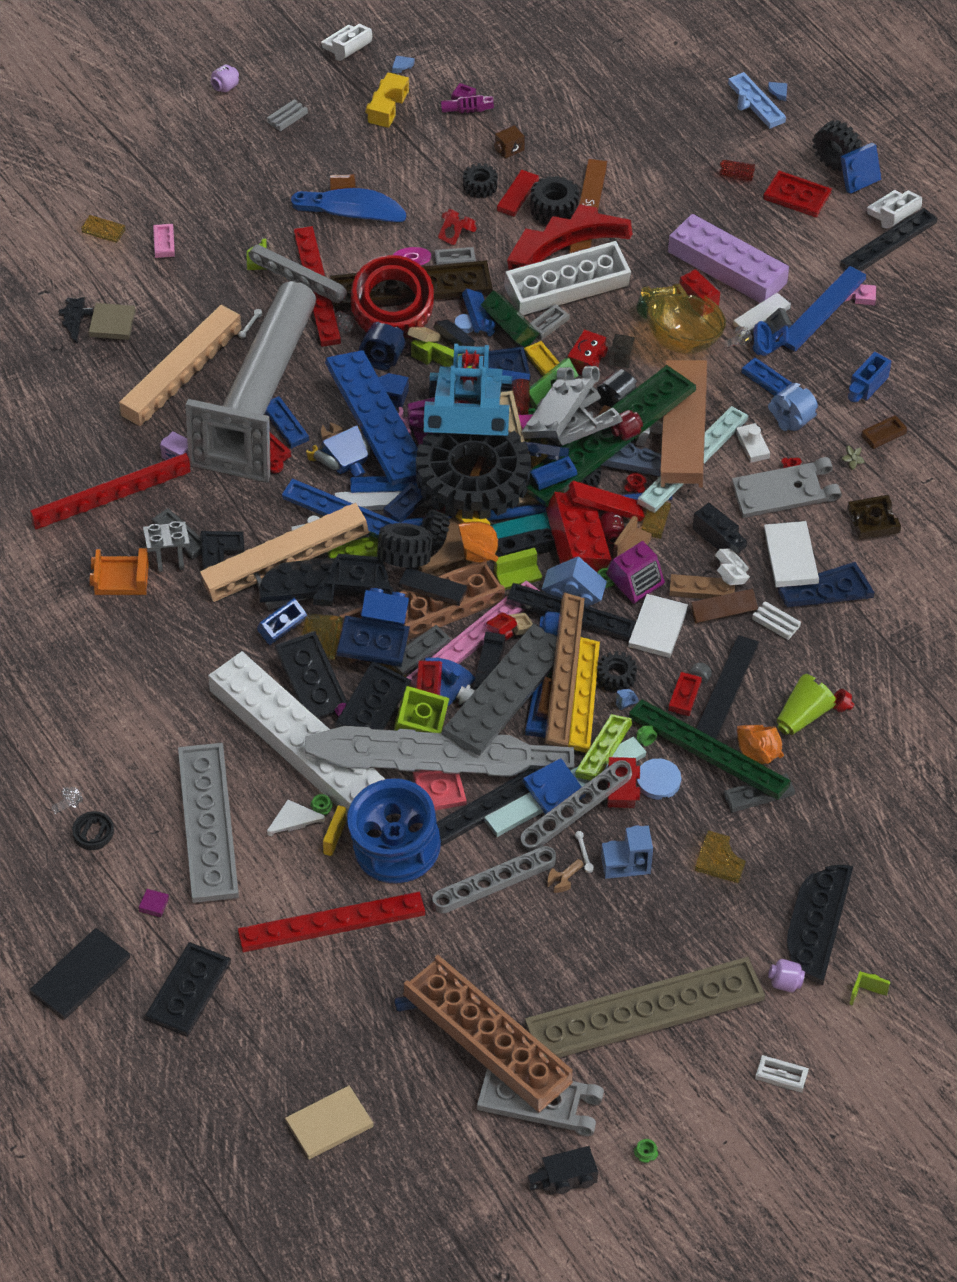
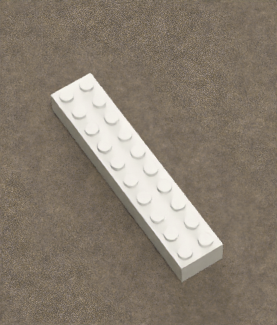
M241 651L208 675L210 691L317 789L327 795L337 807L338 805L346 807L347 816L352 801L361 790L372 783L385 780L372 767L369 769L344 768L306 754L305 736L330 729L244 652Z

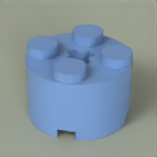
M791 383L775 395L768 404L769 410L773 413L779 427L783 431H797L817 415L815 409L818 408V404L814 395L807 388L803 390L799 387L801 384Z

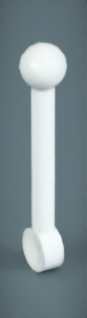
M256 309L254 311L252 319L244 330L238 333L239 338L243 339L246 337V332L257 317L262 316V310Z
M577 831L575 838L579 841L585 861L584 870L586 873H592L594 867L588 859L583 842L584 834L581 831Z

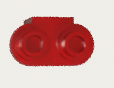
M448 209V211L443 212L441 215L445 221L438 238L455 245L462 228L476 232V220L467 216L461 220L458 217L459 212ZM452 224L455 225L454 236L447 238L445 235L446 229L451 227Z

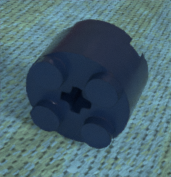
M374 322L363 338L359 351H364L374 369L388 370L389 367H394L397 364L405 347L403 331L398 327Z

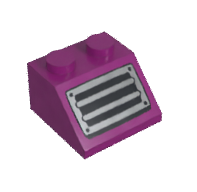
M644 541L614 558L606 572V575L633 604L665 583L658 557Z

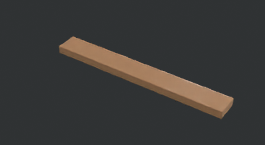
M564 593L561 599L545 744L558 747H567L569 742L585 598Z

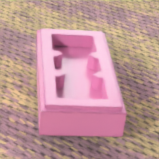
M173 224L153 225L155 258L175 257Z

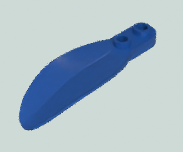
M344 188L324 193L299 191L291 197L292 206L298 211H324L337 216L389 222H403L406 220V212L396 201L382 193L369 189Z

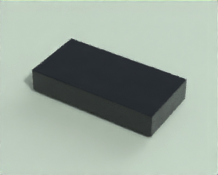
M449 320L436 321L433 326L437 332L453 344L474 346L476 342Z

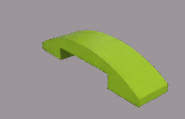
M413 340L411 342V356L427 365L433 360L445 367L453 366V349L433 342Z

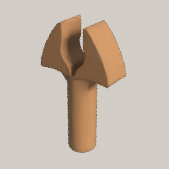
M330 422V429L333 432L331 433L326 431V428L322 425V442L343 432V429Z
M577 859L563 872H557L552 868L548 876L547 887L552 885L553 882L561 880L554 887V893L571 889V883L568 879L584 866L582 860Z

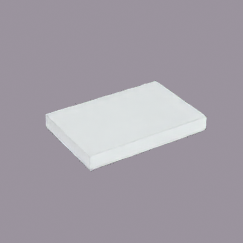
M647 594L628 647L670 658L685 619L688 604Z

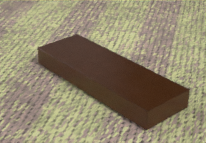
M753 588L690 603L695 624L758 610Z

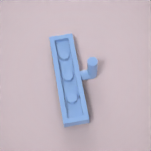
M744 72L728 78V85L739 95L737 106L739 110L742 111L750 107L769 129L786 122V116Z

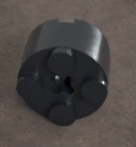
M615 370L597 386V391L601 397L598 399L599 404L602 407L604 405L613 407L637 388L635 385L636 379L625 370Z

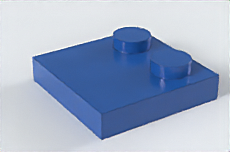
M869 143L841 156L846 192L851 194L882 180L876 144Z
M562 758L523 779L524 785L545 814L582 787ZM586 794L581 795L579 800L584 798Z

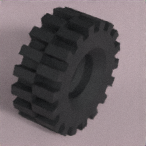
M832 120L826 123L814 135L812 140L814 143L812 145L813 149L817 150L815 152L816 156L819 155L821 157L819 160L821 162L824 161L826 167L831 166V169L834 171L836 169L842 171L841 156L863 147L860 146L862 143L861 139H857L859 136L857 132L853 133V128L851 126L848 128L845 122L841 124L839 120L835 122Z

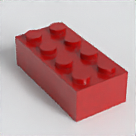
M554 492L548 507L545 509L553 538L555 539L560 563L579 556L596 572L607 568L611 562V556L597 508L572 501L571 493Z

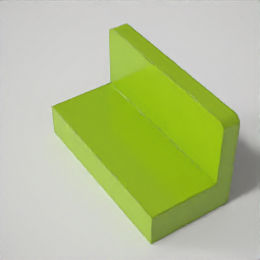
M535 548L498 557L497 562L494 561V573L499 584L503 585L505 590L511 589L513 583L521 585L525 581L533 583L542 580V574L537 566V552Z

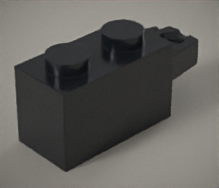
M708 502L694 513L692 530L716 549L730 548L736 553H740L747 547L746 539L739 533V525Z
M590 1146L542 1157V1168H539L538 1172L528 1175L527 1182L530 1191L543 1188L544 1191L549 1190L550 1195L555 1193L565 1194L571 1189L592 1186L594 1183H597L598 1169Z

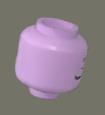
M222 65L213 71L211 84L216 91L228 92L237 86L239 73L236 68L230 65Z
M779 959L775 965L771 964L768 972V978L771 979L774 988L791 993L797 988H801L805 971L802 970L799 963L785 959Z

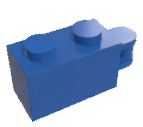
M874 352L852 375L849 387L850 393L848 394L849 401L858 402L861 398L867 401L889 378L892 361Z

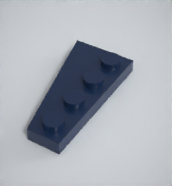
M856 562L818 573L819 584L778 587V593L787 607L874 598L875 594Z

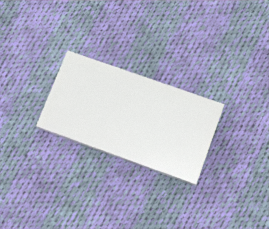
M807 522L764 525L775 586L819 584Z

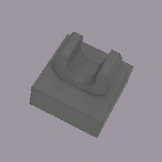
M778 308L766 319L772 334L785 325L788 329L792 326L784 308Z

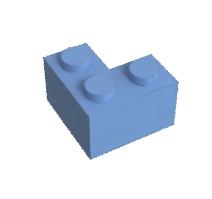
M578 556L548 569L542 590L562 598L564 593L585 598L584 605L590 606L602 600L607 581Z
M636 825L626 828L625 841L602 843L601 858L605 879L651 874L653 845L649 826Z

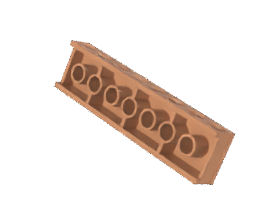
M666 360V365L696 384V391L663 416L661 487H665V483L699 484V487L703 488L707 360Z
M474 562L438 576L467 585V592L460 606L408 590L400 591V593L405 594V597L409 598L404 624L405 626H410L408 640L422 635L435 625L442 627L492 607L505 598V588L499 584L488 567L487 562ZM363 606L332 618V634L338 643L345 616L361 618ZM348 658V660L350 661V663L355 662V661L358 660V659Z
M439 955L435 957V961L411 981L407 980L404 982L403 995L538 1113L573 1083V1070Z

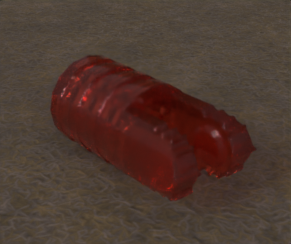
M722 160L720 162V175L753 181L755 164L731 160Z
M515 379L512 381V391L518 415H528L530 381Z

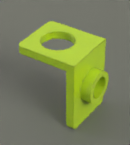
M860 971L851 994L850 1005L854 1004L859 987L887 996L890 981L880 978L878 975Z

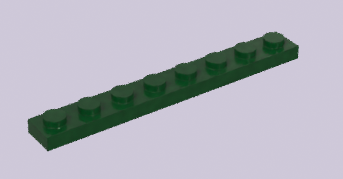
M643 699L629 712V718L642 726H653V730L658 735L777 800L790 787L791 780Z

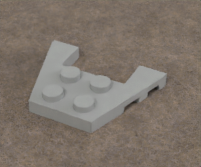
M592 387L561 435L555 438L561 445H565L620 423L623 420L614 408L609 409L596 418L589 414L585 407L601 398L598 391Z

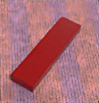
M572 481L569 484L572 501L603 511L613 512L630 519L635 516L638 517L637 521L640 522L645 518L642 506L637 503L638 500L576 481Z

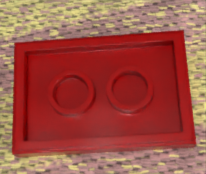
M778 170L763 194V199L817 218L831 195L832 188Z

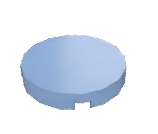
M651 759L640 766V779H636L638 787H640L641 793L649 798L656 800L667 796L669 798L678 792L680 788L681 772L675 764L668 760Z

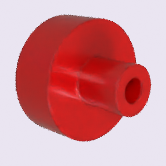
M839 689L834 694L836 699L834 703L836 704L833 709L838 712H843L846 709L852 710L854 703L851 702V693L844 689Z

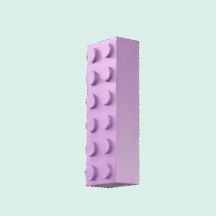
M691 214L669 235L668 253L759 303L778 293L787 284L788 265L694 214Z

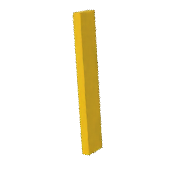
M580 637L567 747H574V750L587 753L591 746L600 642Z

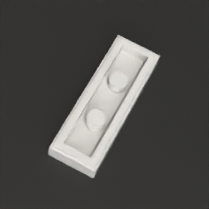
M776 293L735 319L733 326L748 336L753 333L756 323L763 321L767 324L766 319L778 308H784L785 311L789 310L791 303Z

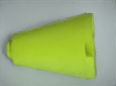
M803 674L799 678L777 719V727L783 734L794 735L835 706L836 703L834 702L836 699L832 692L822 682L820 685L815 683V677Z

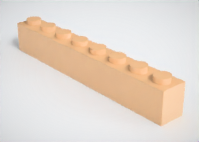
M220 305L119 402L121 416L138 426L148 421L159 408L164 406L171 396L177 393L182 385L187 383L197 371L202 369L209 359H212L222 347L227 345L234 335L240 332V314Z
M356 503L345 506L338 511L327 514L320 519L286 532L277 538L268 540L259 546L248 549L241 554L200 571L203 583L213 602L256 584L257 579L254 573H259L262 580L269 570L281 563L310 560L368 534L367 521Z

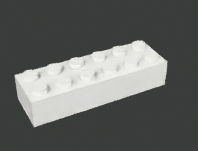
M614 241L506 271L504 287L513 306L522 315L551 308L555 304L558 306L628 286L631 270L617 242Z

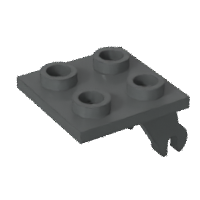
M174 521L170 524H151L143 527L147 552L156 551L158 573L163 572L160 549L177 547L180 570H184L182 548L190 547L186 523Z

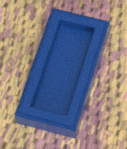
M569 456L530 471L531 477L539 490L578 475L577 469Z

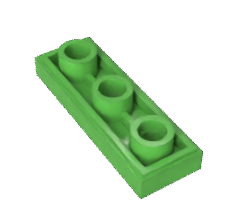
M565 358L525 391L533 408H536L540 400L547 395L556 382L559 368L571 367L574 371V379L578 376L570 358Z

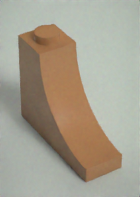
M451 517L449 520V531L446 533L447 537L442 548L430 558V562L427 565L420 566L419 571L438 577L474 563L465 560L463 541L458 527L460 522L456 517Z

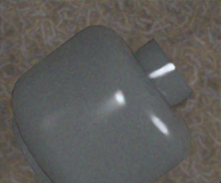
M696 663L688 674L702 677L701 683L706 684L712 675V671L707 664Z

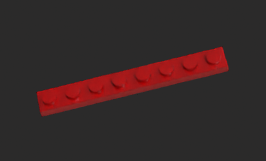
M313 226L294 229V237L301 265L325 276ZM313 292L316 297L313 316L321 347L341 344L332 301Z
M184 453L30 510L32 524L35 530L46 527L52 523L191 472L189 457Z
M419 891L238 928V935L242 952L244 953L425 916V908Z

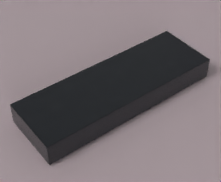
M406 568L399 582V588L457 606L461 605L467 592V585L411 568Z

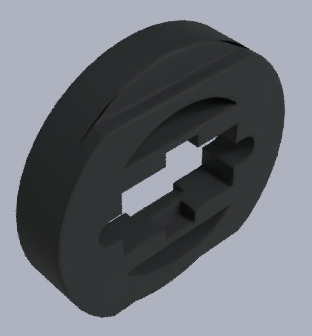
M97 811L80 815L72 827L74 841L78 846L86 850L103 848L114 835L112 820L108 815ZM99 822L101 827L98 835H96L95 839L91 838L90 841H87L88 829H90L92 823L96 824ZM85 825V827H84V829H83V831H82V833H81V835H80V831H81L82 827ZM107 828L106 834L102 837L105 829Z

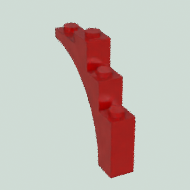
M579 204L571 219L552 216L544 232L525 228L507 259L508 268L513 270L542 262L554 252L584 240L597 238L630 239L633 235L631 220L599 214L597 207Z

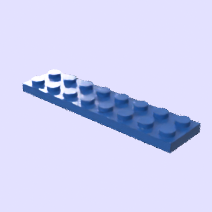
M364 351L326 357L325 364L391 485L416 480L418 448Z

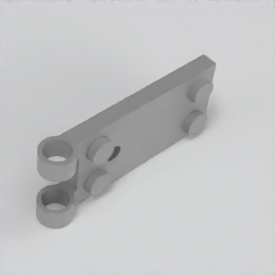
M585 366L582 371L583 378L575 380L574 371L571 367L559 368L556 382L521 432L524 439L559 437L595 382H598L600 378L599 368L597 366Z
M823 457L813 463L732 478L731 483L742 518L827 501L832 502L841 498L842 494L838 484H831L821 489L817 475H825L833 470L830 458ZM799 483L802 487L796 488L794 484Z
M487 1068L477 1110L575 1130L576 1133L582 1136H592L596 1121L589 1116L576 1115L579 1101L583 1099L588 1104L599 1105L602 1102L604 1089L595 1084L573 1081L566 1090L554 1099L558 1101L557 1105L549 1104L538 1113Z

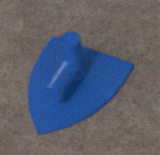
M425 658V661L442 662L440 696L449 698L448 706L456 699L462 686L466 688L467 685H471L475 681V676L460 664L442 658Z

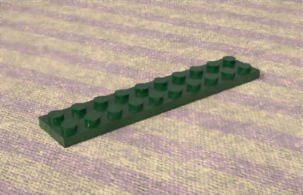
M666 365L611 408H614L619 414L626 410H630L633 413L637 412L643 422L641 434L696 391V384ZM610 427L562 445L561 447L569 448L568 456L577 469L578 475L539 490L530 474L527 493L545 507H548L554 492L566 493L572 481L580 482L637 436L623 441L619 437H614ZM545 458L530 471L557 460Z

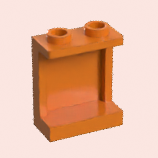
M139 548L138 556H101V550L96 549L95 557L91 558V569L94 570V573H90V586H94L95 595H147L149 569L147 548Z

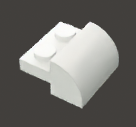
M361 24L355 27L347 25L321 41L322 47L335 53L336 60L341 61L372 41V30Z
M894 190L868 206L867 214L881 220L883 228H891L918 211L922 206V197L909 190L903 194Z

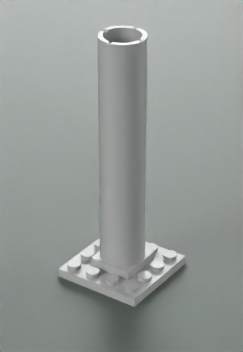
M289 281L279 287L222 406L188 399L186 403V423L190 466L268 483L270 479L269 416L264 414L316 304L315 294L305 284Z

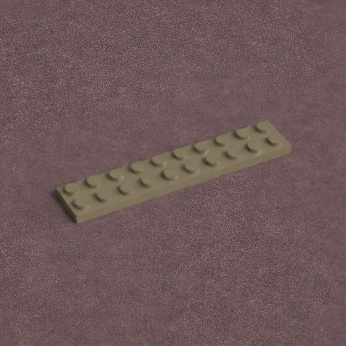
M749 957L528 1017L525 1018V1026L531 1035L560 1058L764 1001L765 994Z

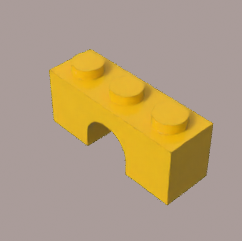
M388 72L385 78L381 79L379 89L374 92L371 103H368L365 113L368 114V123L387 128L390 127L396 116L395 102L403 103L409 93V77Z

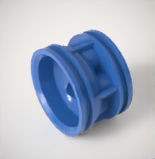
M404 779L380 780L365 787L352 801L347 816L348 827L353 841L356 860L367 875L385 883H404L417 879L434 865L440 853L441 839L433 801L421 786ZM392 814L401 815L398 822L389 823L386 817ZM412 824H423V826L418 831H409V828ZM372 829H377L382 834L378 838H373L366 833Z

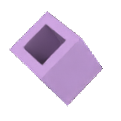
M173 431L160 444L161 456L165 460L184 453L188 455L187 438Z

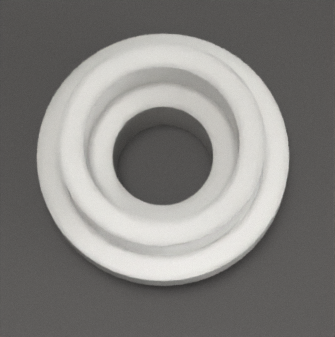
M467 685L466 688L461 687L456 697L459 699V705L465 704L475 690L471 689L470 685Z

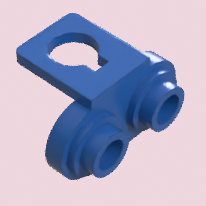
M759 321L756 323L753 330V351L757 355L763 356L772 353L788 341V327L785 325L772 334L770 327L765 322ZM783 333L782 339L779 342H775Z

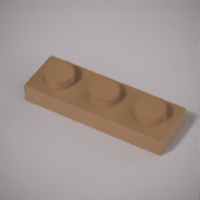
M671 574L669 596L707 599L735 592V585L725 583L722 578Z

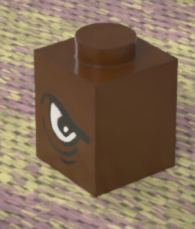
M515 125L495 133V150L505 159L520 153L525 149V136Z

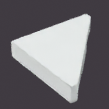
M287 800L268 828L267 835L273 836L274 833L288 830L289 832L305 828L306 825L316 822L323 823L325 816Z

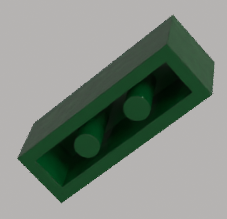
M495 290L481 303V306L520 345L528 347L540 334L504 296Z

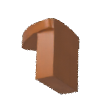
M355 174L330 175L331 190L355 188Z

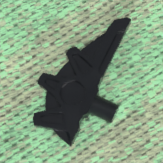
M85 297L67 298L65 300L67 306L58 311L59 316H64L65 319L62 321L63 327L68 328L72 341L78 343L82 319L84 316H93L94 308H84Z

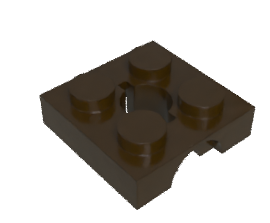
M889 495L848 502L847 509L860 540L900 533L901 524L899 519L893 515L892 502Z

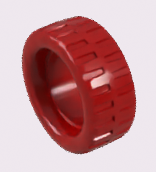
M386 255L372 259L357 272L351 289V309L358 325L365 332L368 331L374 322H380L400 328L403 331L404 339L411 337L408 335L409 328L424 327L430 319L434 305V287L427 271L417 262L399 255ZM398 280L409 285L414 291L416 298L408 308L397 312H389L377 307L372 302L369 294L372 288L382 281Z

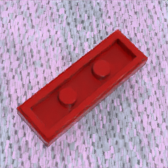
M521 170L497 205V211L515 217L531 193L534 183L539 181V175Z

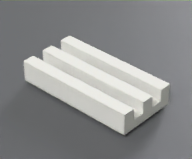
M764 602L762 607L758 608L757 613L755 612L752 618L787 640L792 637L801 625L800 621L767 602Z
M762 1055L755 1079L802 1093L809 1068ZM764 1065H768V1066H772V1067L778 1068V1070H775V1069H772V1068H769V1067H765ZM787 1071L792 1072V1073H796V1074H799V1075H802V1076L800 1077V1076H796V1075H793V1074H789V1073H787Z

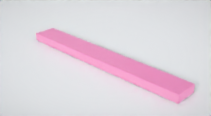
M525 581L521 584L523 586L538 590L528 581ZM506 596L431 658L447 659L460 664L484 644L485 633L491 632L487 629V621L501 612L519 614L526 609L507 604L508 596ZM418 668L406 677L412 680L409 687L416 689Z

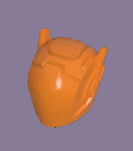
M484 522L458 524L466 561L477 563L489 560L498 561L499 558L495 555L498 547V537L491 525Z
M737 726L739 749L745 756L760 764H769L777 757L782 758L784 756L781 751L782 741L775 726Z

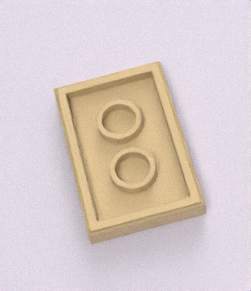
M350 1085L285 1118L288 1127L308 1159L373 1127L372 1120Z

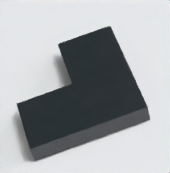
M201 531L202 570L223 562L224 553L241 554L245 551L244 535L241 531Z

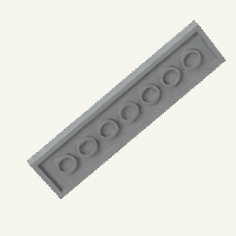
M223 743L178 747L192 902L239 898Z

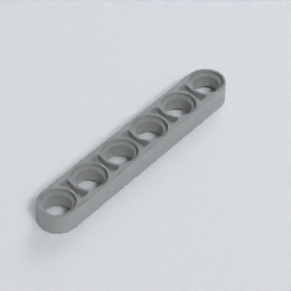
M255 245L248 252L250 259L254 263L288 280L303 283L313 292L336 303H340L347 296V291L341 284L267 248Z
M623 760L613 763L524 830L521 834L523 847L528 851L542 847L627 783L632 776L630 764ZM625 767L628 773L624 777H619L615 774L616 769ZM606 780L610 783V787L602 791L598 789V783ZM589 794L592 796V800L588 804H583L579 801L580 796ZM570 807L574 810V813L571 817L566 818L561 815L562 810ZM547 821H553L556 827L552 831H546L543 825ZM528 835H536L538 837L537 842L533 845L527 844L525 839Z
M543 846L440 889L433 895V908L439 913H447L549 870L555 865L556 853L553 848ZM543 854H548L552 859L544 862L539 857ZM528 863L531 865V869L522 870L519 868V865ZM506 871L511 874V877L502 879L499 877V873ZM481 880H487L490 882V886L482 888L478 883ZM460 889H467L470 894L463 897L458 895L457 892ZM443 897L447 898L449 903L447 905H439L436 901Z

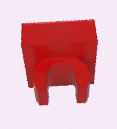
M501 612L487 621L486 625L489 631L505 635V640H508L513 636L511 629L517 626V622L514 617Z

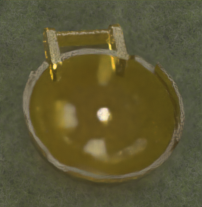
M679 283L673 284L670 287L650 288L647 286L642 288V297L648 305V326L657 342L666 349L679 354H696L710 348L723 334L726 327L725 316L718 305L705 296L704 299H701L694 295L688 296Z

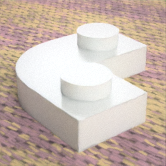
M719 549L715 556L720 560L721 566L717 571L722 576V580L729 585L745 584L750 578L746 573L749 569L748 566L733 550Z

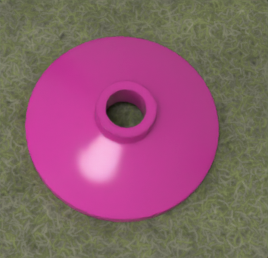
M420 247L400 249L393 254L412 259L420 264V266L426 264L431 259L430 251Z

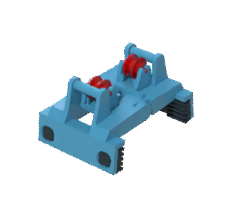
M454 343L453 366H440L439 373H430L429 398L435 397V402L425 401L424 432L508 436L509 405H500L501 392L512 390V376H502V369L488 368L489 345L476 347L459 346V344ZM455 399H457V400H463V401H469V402L481 403V404H466V403H454V402H455Z

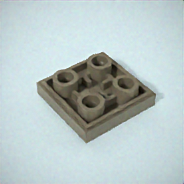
M96 303L90 324L89 337L129 340L136 312L135 306Z

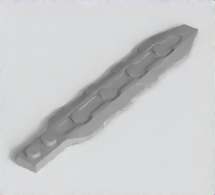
M343 726L305 736L306 754L344 768L369 769L370 767L394 768L399 771L431 770L451 774L467 772L486 773L488 776L511 777L527 769H541L562 758L570 771L574 769V747L529 745L511 735H497L480 756L445 737L442 733L416 732L409 729L393 731L370 729V727Z

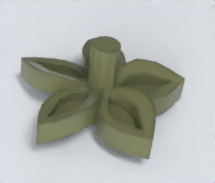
M847 445L846 452L848 455L843 456L841 460L848 462L849 468L854 470L857 464L865 463L864 459L859 456L862 448H856L853 451Z

